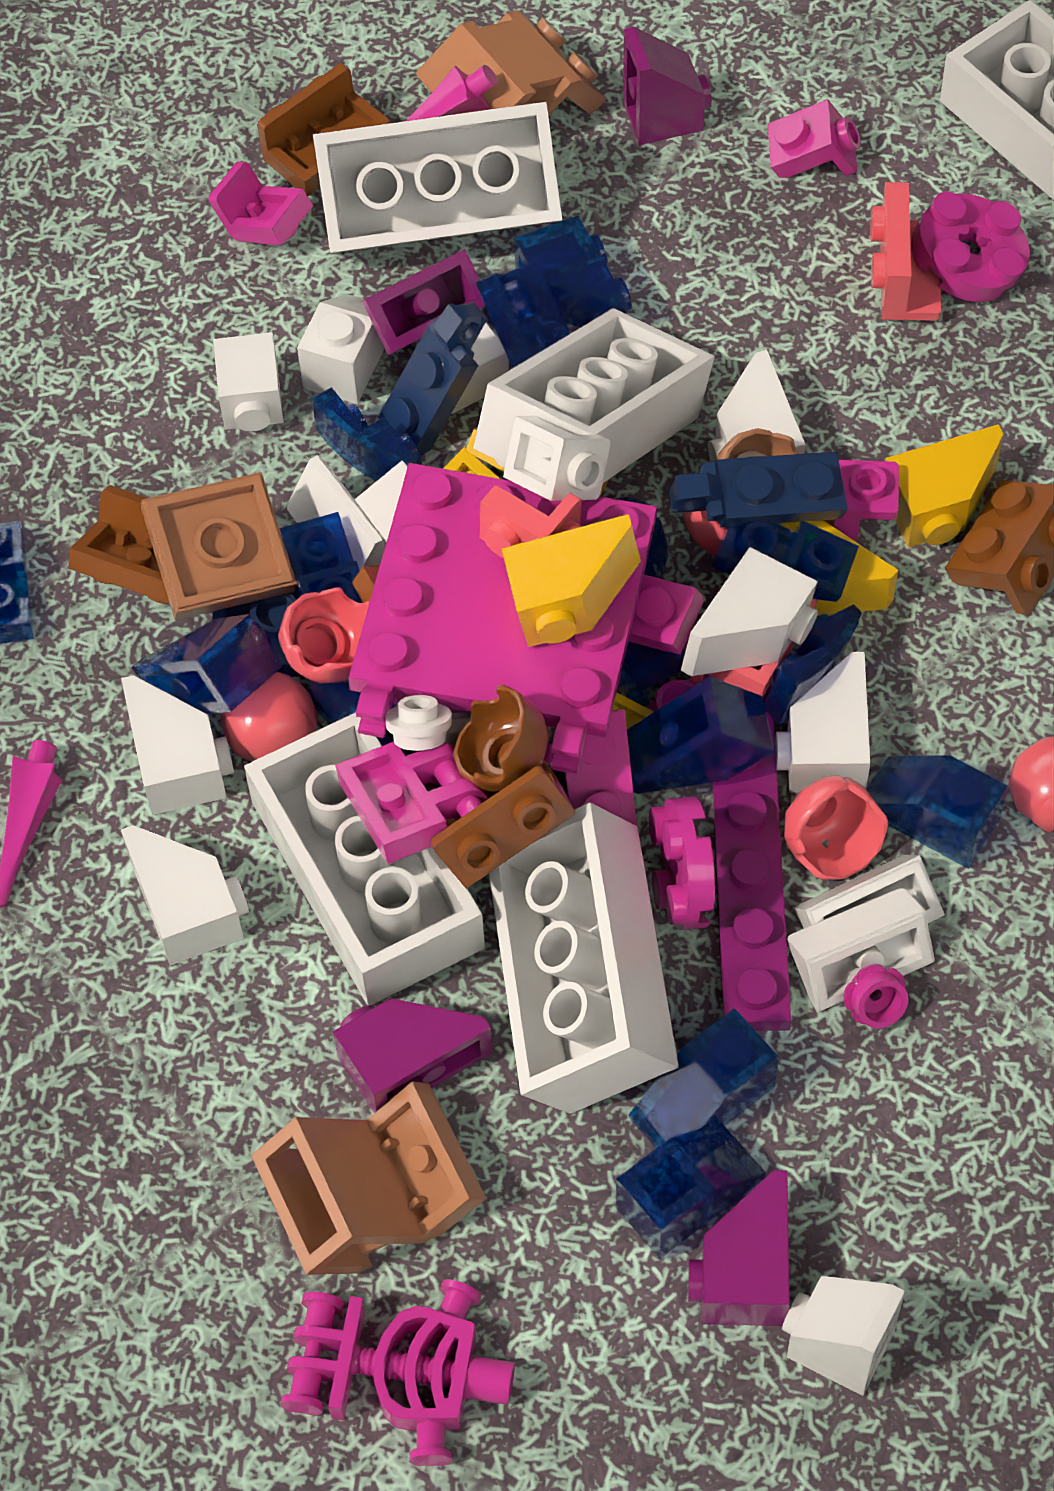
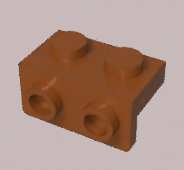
M340 63L324 75L316 77L307 87L281 105L269 110L258 121L257 128L263 160L293 186L303 189L306 195L309 196L321 188L313 134L390 124L391 121L354 91L351 70L343 63Z
M1002 480L946 565L945 569L951 581L960 586L1005 591L1017 614L1030 615L1043 593L1049 588L1054 577V485Z
M108 485L100 493L98 521L70 547L68 569L91 576L100 583L114 584L145 595L155 602L170 604L141 510L142 499H147V497Z
M545 760L542 766L534 767L501 791L490 792L485 790L484 793L487 797L485 802L458 820L454 818L446 820L447 828L431 839V845L435 853L466 889L576 814L556 775Z

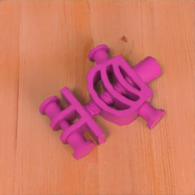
M450 1279L442 1281L440 1291L444 1294V1298L439 1311L421 1306H413L400 1311L383 1332L376 1350L372 1347L368 1349L365 1346L362 1348L359 1346L366 1312L363 1298L350 1296L344 1329L337 1330L332 1329L334 1315L342 1312L344 1301L335 1295L324 1292H306L303 1294L301 1302L307 1308L305 1322L303 1326L295 1328L293 1341L296 1344L306 1348L304 1356H293L288 1360L287 1372L293 1375L290 1394L282 1396L280 1406L294 1413L320 1415L324 1406L318 1400L321 1381L333 1382L328 1405L332 1419L345 1420L353 1375L357 1373L360 1376L365 1374L367 1377L372 1375L384 1418L398 1429L407 1431L417 1430V1449L410 1451L409 1462L416 1466H445L452 1462V1451L445 1449V1430L460 1429L465 1400L471 1399L509 1405L515 1373V1362L473 1356L476 1343L475 1325L465 1319L470 1306L478 1305L482 1295L478 1290L465 1283ZM417 1332L408 1353L394 1352L395 1348L407 1334ZM441 1335H444L438 1345L435 1357L430 1358L426 1356L431 1345ZM321 1349L339 1352L337 1361L320 1359ZM456 1352L455 1361H451L453 1355ZM387 1379L405 1382L409 1408L402 1407L390 1398L387 1390ZM419 1383L431 1386L435 1408H423L417 1391ZM449 1387V1397L444 1398V1389Z

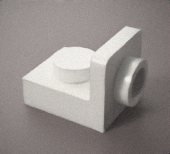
M515 416L503 477L550 501H562L569 493L582 500H596L601 493L611 441L601 435H574L536 416Z

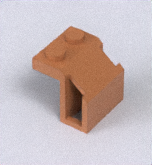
M519 10L506 13L497 24L480 28L474 21L461 23L415 73L426 87L433 92L454 66L470 75L481 66L487 65L495 73L498 81L494 87L483 94L490 109L546 102L549 116L567 97L591 114L606 101L604 95L592 83L598 77L595 70L576 52L568 57L560 48L567 41L563 35L545 18L542 17L536 24Z
M411 1082L367 1120L295 1117L251 1155L306 1275L357 1274L373 1266L367 1254L388 1244H422L442 1235L486 1199L429 1083ZM295 1143L298 1149L288 1148Z

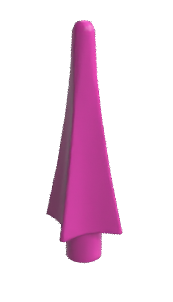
M483 65L472 74L467 75L457 66H454L432 94L406 121L490 109L483 94L498 83L495 73L489 66Z
M34 740L27 760L15 756L12 757L9 804L0 862V908L4 907L8 902L16 876L28 848L62 781V778L54 772L56 764L53 761L57 747L47 741Z

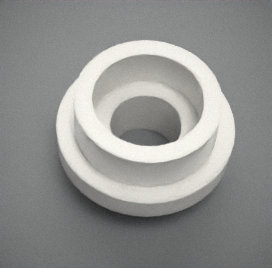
M413 695L401 699L398 702V706L390 709L385 717L386 728L393 734L395 745L402 749L414 751L433 749L442 745L446 741V731L452 725L451 710L439 704L434 697L427 695Z

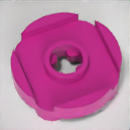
M949 191L939 193L934 198L929 208L920 218L912 236L914 258L922 271L925 273L929 267L936 276L942 279L938 286L939 288L956 298L972 302L995 300L1001 297L1004 290L1013 288L1027 268L1030 249L1027 237L1019 226L1021 215L1013 205L1005 201L993 202L977 195L955 194ZM965 240L975 244L980 249L979 254L971 253L969 245L961 241Z
M695 796L666 799L663 806L650 807L648 816L651 842L653 846H660L662 870L652 872V892L655 907L657 910L666 909L670 925H675L678 930L707 928L710 921L701 912L713 911L715 901L712 846L710 837L696 836L693 819L705 818V814L700 801Z

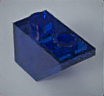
M578 215L514 238L515 273L538 315L581 328L613 308L625 314L626 311L632 309L631 297L624 280L620 276L613 278L607 267V254L601 239L597 234L589 235Z
M723 1123L670 1137L617 1177L616 1209L655 1255L661 1259L764 1180L766 1172Z

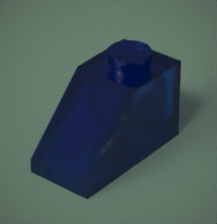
M247 614L214 619L142 658L131 668L139 679L205 714L233 711L275 674L282 665L271 649L272 644L267 632Z
M710 676L627 729L633 793L636 794L727 781L775 752L762 696Z
M951 755L888 756L866 790L887 816L888 826L969 869L1000 821L1008 785Z
M735 1008L682 1047L677 1053L679 1067L660 1075L629 1113L630 1120L672 1167L771 1091L776 1085L779 1056Z

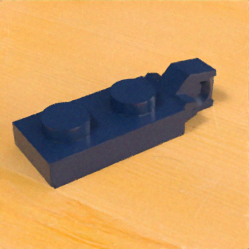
M474 302L461 305L448 304L439 318L436 317L430 323L378 416L379 421L410 458L420 457L432 449L479 366L473 359L475 353L471 348L488 318Z
M837 451L717 459L714 462L701 464L700 473L676 475L675 481L669 487L672 513L707 511L708 521H719L720 527L832 520L842 518L848 510Z

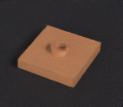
M262 472L142 499V514L175 620L295 592L297 583Z

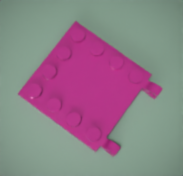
M408 463L349 674L350 690L361 692L356 710V717L361 718L358 733L384 738L387 731L385 717L387 712L392 709L394 698L403 699L413 695H427L434 697L439 704L449 709L471 712L473 701H489L499 697L496 693V687L498 684H504L518 691L532 702L543 714L547 727L556 728L551 753H554L551 769L578 774L586 734L606 737L655 528L657 506L600 496L596 500H582L581 526L629 514L641 562L591 631L573 635L564 642L555 644L543 643L528 647L516 610L504 558L495 554L485 541L480 539V502L495 484L547 516H550L562 501H550L510 480Z

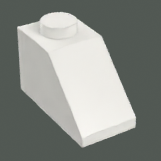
M345 294L319 303L297 347L303 388L352 403H359L385 349L361 301L363 298Z
M767 350L754 354L718 411L716 436L714 440L708 441V452L711 462L716 461L718 453L733 436L755 428L770 430L772 433H780L792 437L798 453L805 454L806 444Z
M749 547L690 632L681 671L690 676L777 663L791 641L801 645L812 629L818 611L811 608L810 605L818 581Z
M851 652L790 707L787 732H776V770H788L789 793L800 792L818 779L839 775L843 778L850 777L866 789L870 769V747L864 652Z
M134 675L121 678L142 780L152 815L227 798L222 776L234 774L226 736L213 739L208 715Z
M134 825L121 829L129 859L169 965L244 939L239 916L249 913L245 896L236 876L224 879L215 856Z
M821 1276L811 1297L802 1292L798 1293L785 1318L782 1330L791 1334L787 1358L863 1396L894 1335L905 1291L892 1284Z

